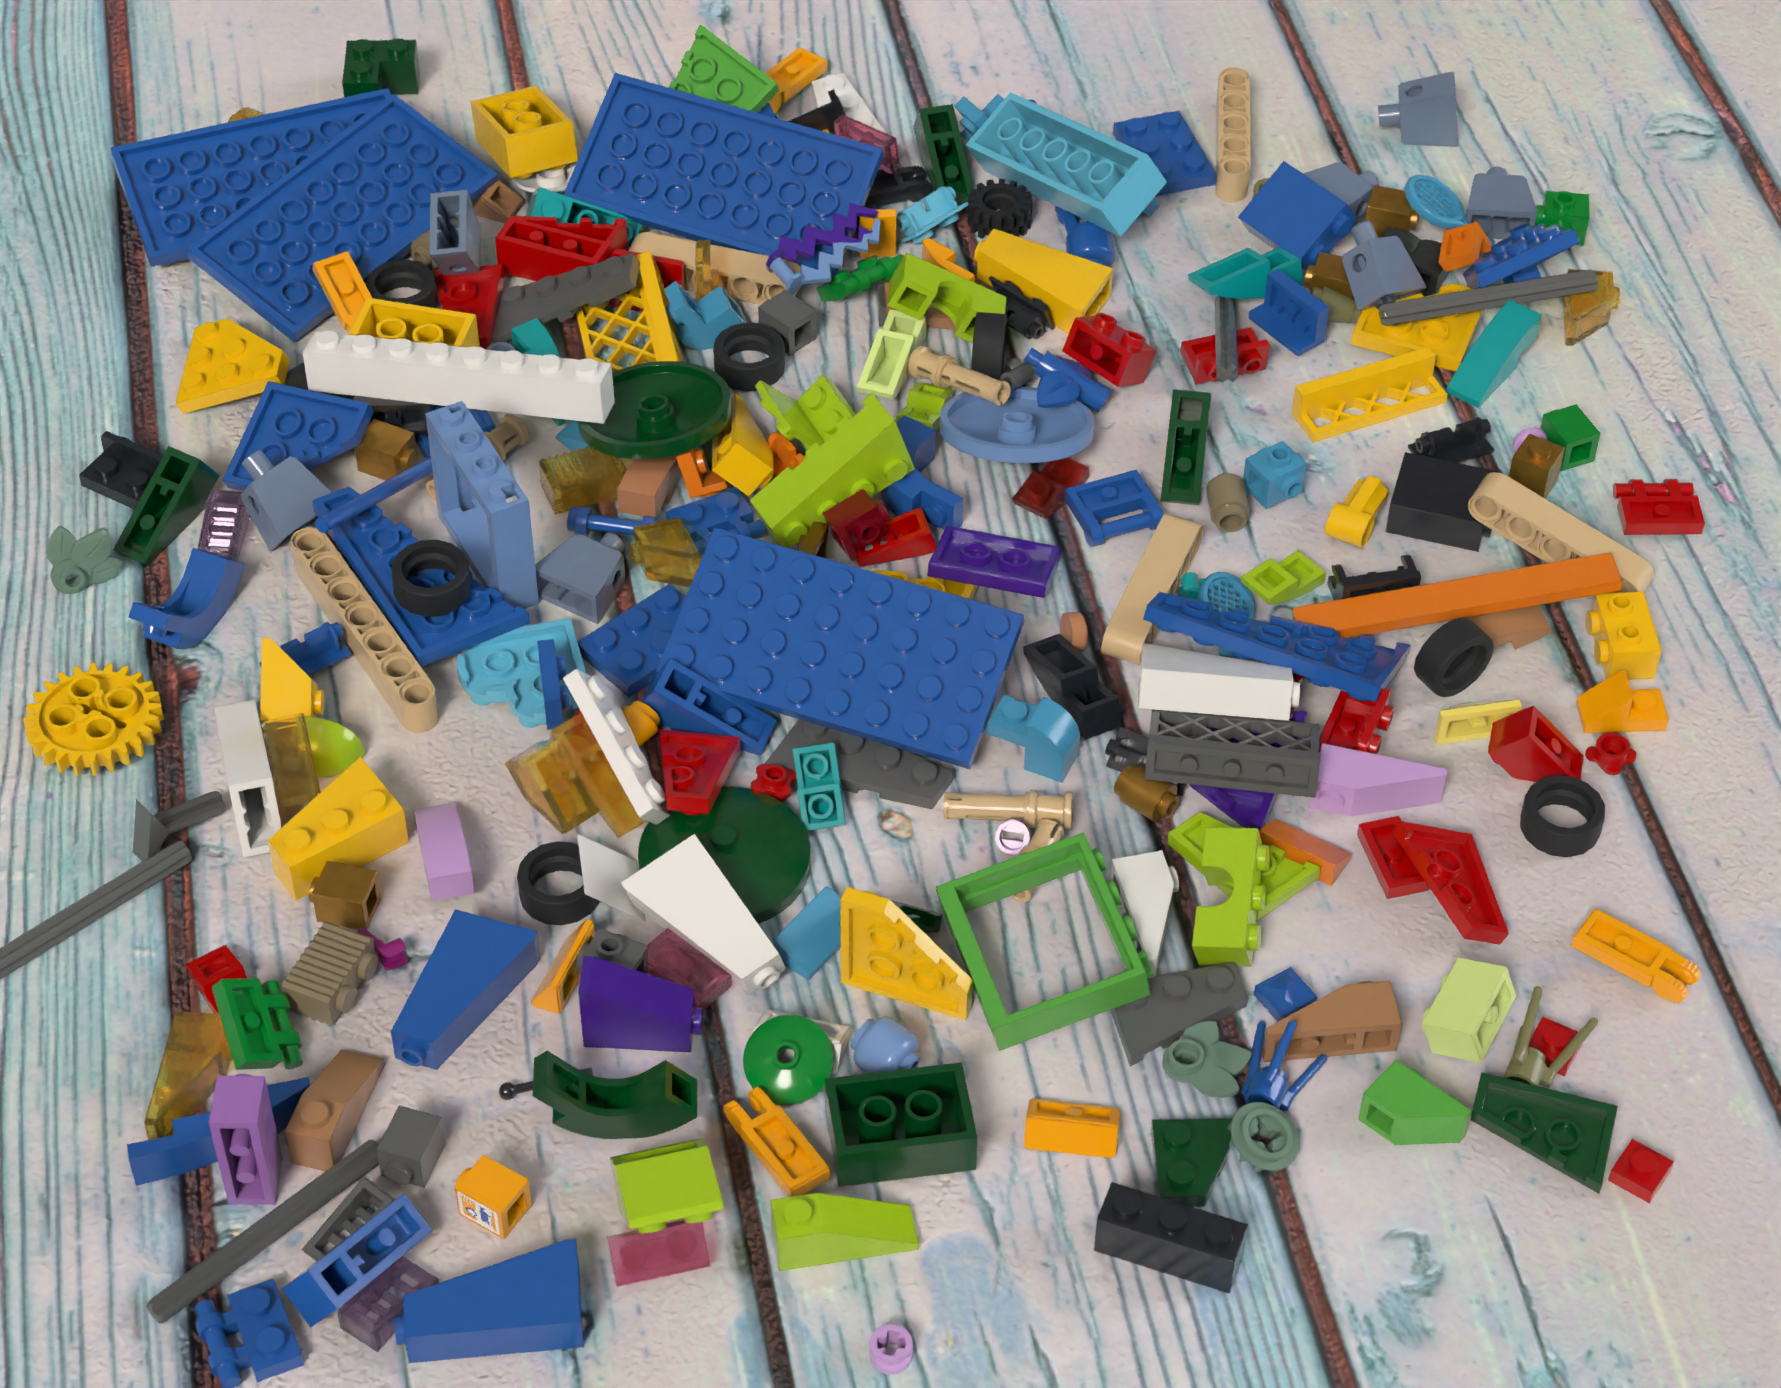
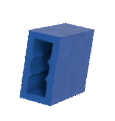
M1285 161L1282 162L1238 216L1239 220L1251 234L1271 248L1276 249L1280 247L1301 259L1302 269L1306 272L1309 265L1315 266L1320 252L1330 254V251L1338 241L1349 234L1353 223L1357 220V217L1347 203Z

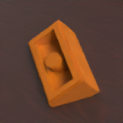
M1277 819L1268 823L1259 831L1263 845H1268L1269 847L1273 845L1286 851L1285 857L1302 865L1308 861L1321 867L1319 879L1317 880L1330 886L1334 884L1352 857L1351 853Z

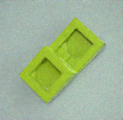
M918 381L908 391L907 405L896 415L895 422L906 415L937 431L940 426V411L943 405L953 398L955 389H941L933 384Z
M1297 550L1279 563L1269 558L1241 576V583L1268 605L1279 604L1296 599L1324 584L1326 572Z

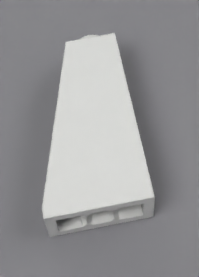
M1142 643L1138 708L1289 721L1290 708L1298 707L1300 683L1293 682L1292 668Z
M250 700L213 708L243 857L270 852L268 840L282 826L256 701Z
M695 834L621 882L628 897L638 909L750 994L756 989L768 988L779 979L780 973L786 970L778 951Z

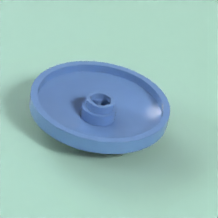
M1020 386L1011 390L1009 399L1005 404H1001V406L966 392L953 397L943 405L940 411L939 429L941 436L948 444L966 454L998 462L1040 463L1070 457L1089 446L1093 439L1094 416L1078 400L1064 406L1038 407L1037 388Z

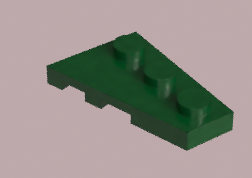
M1481 1072L1470 1120L1596 1193H1600L1618 1106Z

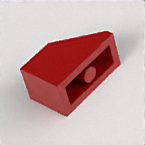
M1534 705L1492 723L1488 754L1496 764L1500 765L1513 778L1532 782L1556 775L1581 779L1584 755Z

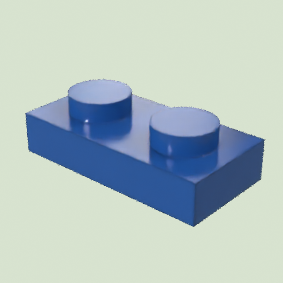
M554 639L537 641L547 730L564 728L562 711L570 710L567 685L559 686V681L563 680L566 676L564 655L556 656Z

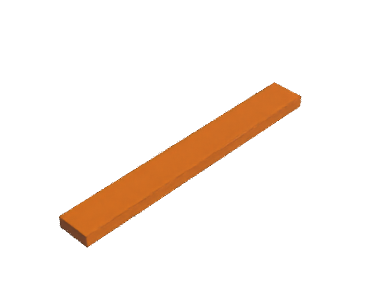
M1610 552L1293 607L1292 612L1293 620L1333 628L1339 633L1340 638L1346 639L1360 636V634L1369 635L1457 618H1467L1622 591V580L1613 554Z

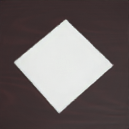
M577 833L584 893L645 921L644 912L632 903L621 884L622 881L638 871L637 861Z

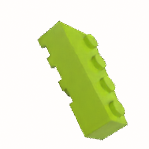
M873 393L862 401L865 407L853 418L850 419L846 415L834 425L838 431L821 446L815 442L805 451L806 455L803 461L795 469L788 466L750 499L759 520L762 521L764 528L777 545L791 548L798 544L801 535L807 534L813 521L826 523L823 512L861 489L871 498L915 470L895 420Z

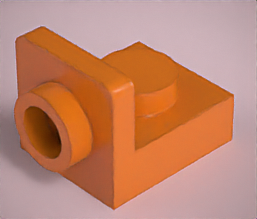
M1477 221L1446 230L1443 233L1438 263L1445 272L1467 267L1478 260L1480 254L1490 252L1492 243Z
M694 448L676 455L690 498L697 496L706 498L721 493L723 489L728 487V481L714 471H709L703 449L697 450Z

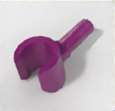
M360 928L357 933L373 938L375 952L378 954L379 960L386 971L409 962L404 954L406 947L400 938L385 944L365 928Z

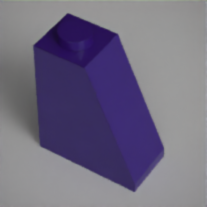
M593 956L583 957L578 995L584 1047L691 1053L693 1035H701L703 1026V1008L695 1007L694 989Z

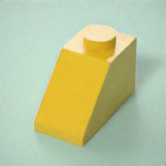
M262 638L260 721L266 726H293L297 715L317 718V715H323L325 707L324 691L318 690V684L271 638Z

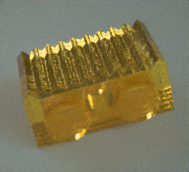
M588 446L584 450L579 448L576 452L571 450L569 454L564 452L562 455L557 454L554 458L549 456L547 459L542 458L539 461L542 490H544L555 515L569 512L571 507H586L604 501H617V488L627 471L621 458L603 454Z
M296 713L264 720L261 726L265 730L263 735L267 738L265 740V744L268 746L266 751L270 755L268 760L272 763L270 768L273 771L272 777L275 780L273 784L277 788L275 793L278 796V804L282 807L311 802L321 792L304 714Z

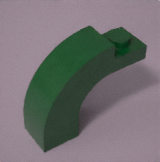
M545 1051L534 1058L532 1096L553 1108V1124L570 1132L601 1139L645 1138L669 1132L697 1118V1079L667 1060L632 1077L608 1079L586 1074L549 1051Z

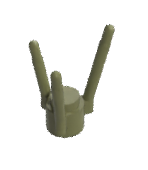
M1536 986L1533 989L1524 1024L1520 1027L1514 1052L1503 1078L1535 1086L1551 1087L1558 1071L1597 1026L1598 1020L1591 1018L1552 1064L1547 1067L1545 1055L1535 1048L1528 1047L1542 995V988Z

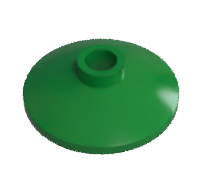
M797 1015L777 1016L761 1024L751 1034L743 1054L744 1073L753 1089L756 1087L761 1088L773 1103L779 1105H796L812 1099L825 1087V1079L830 1078L834 1065V1053L826 1033L815 1022ZM784 1049H791L794 1051L793 1060L786 1064L779 1062L778 1056L780 1052Z

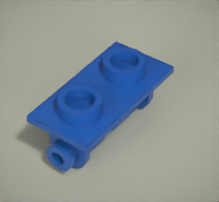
M325 622L323 626L304 634L305 641L302 643L295 638L280 646L309 676L352 656L350 650L340 640L344 634L337 622L333 624Z

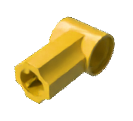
M1370 475L1367 478L1358 479L1344 502H1336L1331 509L1325 525V535L1356 547L1364 548L1372 533L1375 519L1388 499L1389 490L1382 484L1381 479Z

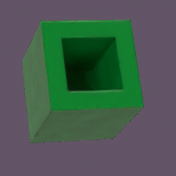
M1577 404L1543 414L1540 429L1545 432L1547 440L1565 447L1560 471L1594 462L1600 432Z

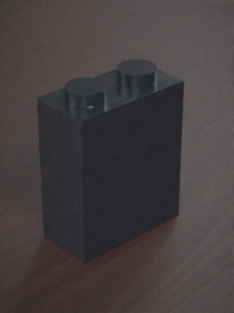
M1405 452L1390 503L1386 532L1479 552L1482 537L1490 538L1492 529L1472 517L1468 510V502L1483 478L1489 473L1498 471Z

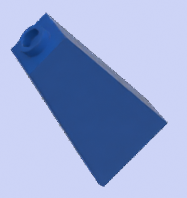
M455 909L391 1030L395 1058L411 1066H425L437 1070L537 966L540 960L538 932Z
M565 1240L403 1295V1315L395 1316V1337L397 1345L405 1344L408 1363L584 1348L577 1240Z

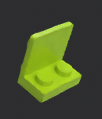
M823 374L797 401L761 380L755 385L762 396L760 400L761 405L778 420L776 427L779 432L790 441H793L795 438L800 440L807 449L815 442L821 446L838 431L834 425L846 415L850 419L856 415L834 382Z

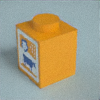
M482 1155L472 1168H466L460 1174L455 1184L459 1215L502 1239L509 1235L532 1207L529 1179L485 1155Z

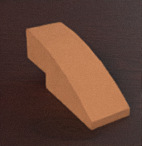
M676 455L656 459H634L617 488L618 512L657 518L663 503L669 504L682 476Z

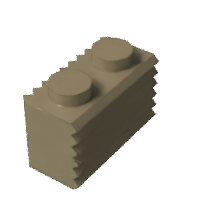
M327 921L323 922L322 928H319L318 933L314 935L313 941H310L309 946L305 948L304 954H301L300 959L296 961L295 967H292L291 972L287 974L286 980L282 982V992L288 996L291 1006L290 1012L294 1011L298 1015L302 1014L305 1018L310 1017L313 1021L318 1020L321 1024L325 1022L328 1026H332L341 1012L348 1013L354 1005L357 994L356 990L363 979L370 980L376 972L378 956L375 954L373 938Z

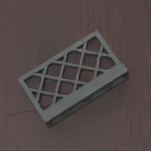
M1152 709L1144 779L1315 798L1320 767V724ZM1165 723L1177 724V725H1176V726H1173V727H1170V726H1168V725L1165 724ZM1208 728H1217L1220 730L1213 732ZM1249 732L1261 733V734L1258 735V736H1254L1253 734H1251V733H1249ZM1193 734L1198 738L1191 739L1186 737V735ZM1293 737H1302L1304 739L1298 741ZM1232 738H1235L1236 740H1238V741H1240V742H1239V743H1231V742H1229L1228 740H1229V739H1232ZM1276 742V743H1278L1279 745H1281L1282 747L1276 748V747L1271 746L1270 744H1273V743Z

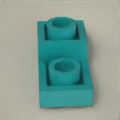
M835 743L792 749L801 819L806 831L845 826V811Z

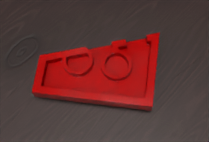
M503 264L480 266V271L477 273L443 275L440 269L432 270L435 275V283L442 309L476 314L479 345L487 349L492 342L491 339L506 278Z
M659 729L667 810L681 811L686 815L709 814L741 752L740 737Z
M1400 821L1392 833L1464 939L1500 945L1509 935L1472 834Z

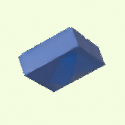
M1291 967L1255 985L1254 996L1265 1009H1268V1012L1277 1022L1317 1001L1318 998Z

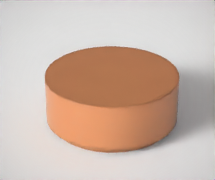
M1080 612L1063 613L1060 619V635L1079 652H1083L1087 645L1088 634L1085 618Z

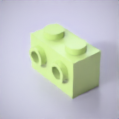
M1457 958L1450 973L1443 977L1440 991L1432 1006L1425 1010L1422 1017V1030L1427 1037L1432 1053L1482 1063L1516 998L1506 966Z

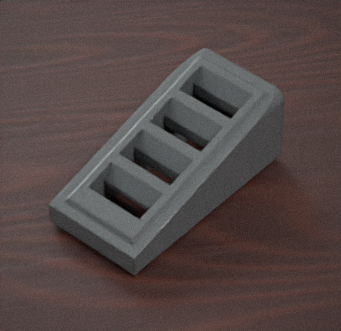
M363 1176L302 1248V1251L317 1261L327 1253L323 1248L328 1243L336 1246L343 1241L337 1236L343 1230L352 1234L358 1229L352 1223L357 1217L367 1222L396 1199ZM372 1204L378 1208L373 1215L366 1210Z

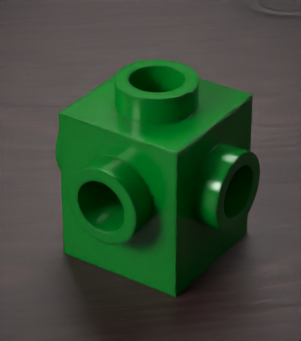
M1545 191L1543 205H1536L1537 215L1534 226L1544 224L1545 227L1559 225L1560 228L1574 229L1577 237L1580 239L1579 243L1575 245H1584L1589 222V194Z

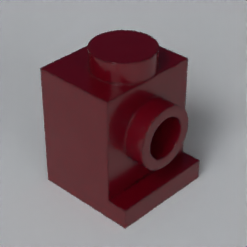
M863 489L822 513L826 523L829 524V530L833 539L851 561L858 558L856 553L858 550L888 533L884 522L890 519L888 511L879 499L872 501Z

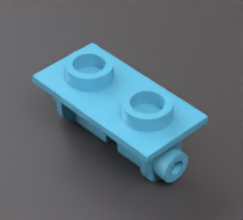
M949 186L939 187L921 199L927 212L920 201L898 212L896 228L905 234V237L897 241L898 244L911 239L914 244H917L926 237L929 238L934 234L931 229L932 227L939 224L940 228H943L959 219L957 212L969 204L965 202L957 205L954 200L956 193L953 188Z

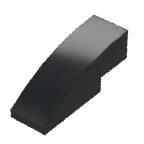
M1060 634L1023 646L1024 655L1044 690L1052 701L1062 706L1073 717L1079 728L1080 735L1085 740L1122 727L1119 698L1099 681L1097 666Z

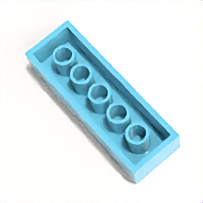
M1011 92L965 145L985 172L1000 179H1005L1008 183L1011 180L1016 181L1017 187L1024 185L1027 192L1030 191L1031 194L1120 237L1167 183L1149 155Z

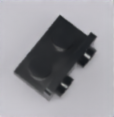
M105 431L100 436L104 452L79 474L81 486L135 509L163 455L158 451L149 450L133 443L126 437H120Z

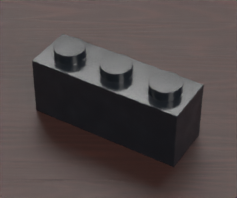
M1111 1182L1097 1217L1094 1251L1230 1294L1243 1258L1248 1224Z

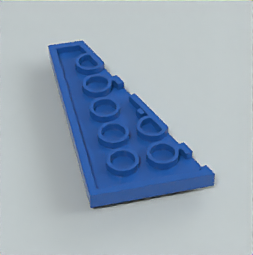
M348 486L312 500L314 512L319 518L360 494ZM376 505L328 531L380 611L421 667L530 624L529 612L519 605L516 608L503 600V594L495 588L490 587L487 589L474 580L470 571V593L465 603L455 611L441 616L424 617L410 613L401 607L393 592L392 563L401 550L410 544L419 542V540L412 536V530L402 523L397 526L383 516V510ZM431 568L414 573L407 581L415 586L434 588L447 584L455 575L446 570Z
M1159 592L1147 604L1143 620L1154 623L1162 631L1170 633L1179 632L1193 637V640L1201 645H1216L1225 648L1238 658L1245 660L1256 659L1270 665L1292 668V673L1307 677L1314 685L1320 687L1332 686L1346 691L1350 697L1360 701L1372 700L1376 702L1382 689L1388 686L1406 661L1411 646L1396 642L1395 649L1377 646L1374 644L1375 637L1361 634L1359 638L1344 639L1340 638L1339 633L1333 628L1272 615L1269 622L1249 618L1248 610L1234 608V611L1217 612L1213 611L1212 605L1208 602Z

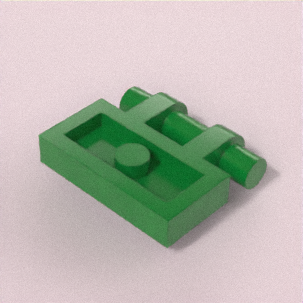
M899 254L893 258L886 256L878 259L877 255H872L857 262V269L850 272L847 269L836 271L831 275L830 282L816 287L821 301L840 300L850 294H860L870 289L873 283L891 279L904 256Z
M259 978L221 979L212 986L236 1070L269 1069L276 1067L282 1061L284 1062L285 1069H294L303 1064L299 1051L302 1047L299 1032L293 1031L288 1012L291 1010L288 996L282 994L277 980H270L261 985Z

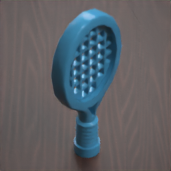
M1414 175L1408 179L1404 187L1405 196L1411 207L1420 217L1430 224L1445 229L1469 224L1462 203L1445 184L1427 175ZM1490 237L1488 238L1493 245L1495 241Z
M1215 572L1208 575L1199 587L1198 600L1208 602L1212 605L1213 611L1217 612L1234 611L1236 606L1239 609L1244 608V610L1249 611V618L1254 619L1255 605L1253 596L1238 577L1227 572ZM1219 647V656L1236 659L1230 650Z

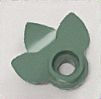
M58 526L54 530L46 545V556L53 565L50 577L58 591L65 594H75L84 590L89 584L109 581L118 573L123 562L119 558L110 555L112 544L106 528H100L79 540H76L72 533L62 526ZM71 573L78 574V576H76L73 579H66V577Z
M1205 1021L1185 1029L1182 1038L1173 1042L1165 1050L1162 1066L1170 1078L1178 1082L1191 1083L1202 1094L1219 1098L1231 1097L1239 1093V1085L1234 1077L1243 1072L1247 1067L1252 1053L1239 1046L1218 1041L1219 1030L1215 1021Z

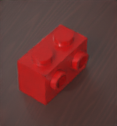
M1104 313L1074 319L1062 352L1117 387L1144 382L1157 350L1145 343L1146 339L1141 334L1124 330L1116 325L1117 320Z

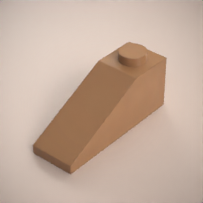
M1362 981L1357 984H1346L1267 1027L1262 1052L1263 1062H1271L1282 1034L1290 1020H1294L1297 1026L1283 1061L1318 1058L1321 1054L1331 1057L1397 1051L1402 1022L1391 981Z
M343 1049L338 1052L302 1094L287 1125L285 1135L292 1164L327 1171L342 1160L385 1065L384 1059Z

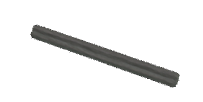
M1590 269L1385 303L1379 306V318L1382 325L1389 326L1503 307L1509 299L1522 304L1594 292L1597 290L1598 279L1595 271Z
M1216 296L1217 379L1221 383L1227 379L1234 382L1238 377L1235 298Z
M181 840L173 842L1 947L0 979L190 863L192 857L188 847Z
M373 1139L365 1142L149 1300L147 1304L149 1313L160 1324L169 1320L378 1166L377 1147L379 1144Z

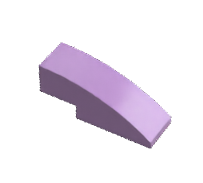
M456 803L414 809L415 824L431 901L475 894L472 869Z

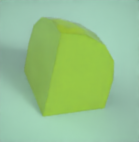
M297 715L292 728V735H297L298 745L294 755H289V774L309 777H332L339 775L360 756L363 758L366 750L362 741L346 727L322 718Z

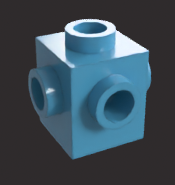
M1283 441L1268 448H1263L1256 454L1245 458L1243 480L1246 491L1265 509L1286 499H1292L1303 492L1307 463L1299 453L1294 452Z

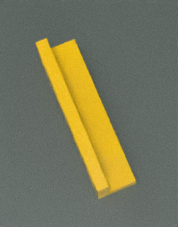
M1425 347L1297 385L1294 390L1291 414L1312 443L1444 404L1447 401L1448 394L1433 377L1436 355L1429 347ZM1425 386L1431 394L1422 396L1410 391ZM1390 398L1399 401V403L1389 406L1378 403L1377 400ZM1353 407L1366 412L1355 416L1344 413V410ZM1320 417L1331 420L1332 423L1317 428L1312 419Z

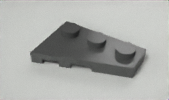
M1229 962L1147 978L1150 991L1149 996L1116 1007L1110 1011L1131 1067L1142 1061L1144 1054L1160 1046L1163 1049L1169 1047L1178 1040L1179 1036L1183 1035L1185 1029L1199 1022H1218L1245 1008L1247 994L1235 963Z

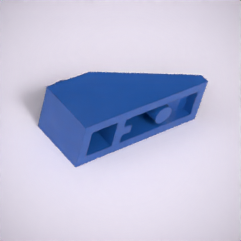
M671 658L667 660L653 677L641 701L650 706L660 717V723L671 730L740 737L741 751L758 756L763 752L777 722V719L758 708L720 691L718 685Z
M402 1194L283 1287L282 1291L308 1325L312 1327L340 1308L430 1234L432 1229L407 1196Z

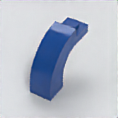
M906 415L902 416L896 424L915 470L881 490L886 505L896 517L921 507L929 524L945 530L946 526L960 528L962 526L963 498L927 480L920 474L935 459L936 431Z
M193 548L183 578L172 596L164 603L156 606L133 602L128 618L143 623L141 628L144 631L143 637L176 649L193 647L208 636L226 613L237 591L246 564L210 551Z

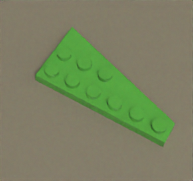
M701 24L695 33L696 38L690 51H686L681 61L682 67L675 81H672L668 87L756 113L779 91L777 82ZM642 225L640 233H642L647 226Z

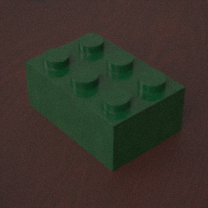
M962 1062L825 1079V1115L838 1187L976 1170L978 1137Z

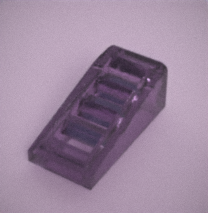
M210 491L197 549L210 551L238 561L251 518L241 500V491ZM210 548H228V551L210 550Z
M402 1256L338 1309L337 1315L340 1328L378 1352L395 1333V1316L403 1315V1297L399 1298L388 1290L393 1286L406 1295L439 1283V1279ZM406 1274L419 1283L412 1287L399 1278ZM383 1299L392 1306L386 1309L377 1302ZM369 1311H372L373 1313L378 1315V1317L374 1320L366 1314Z

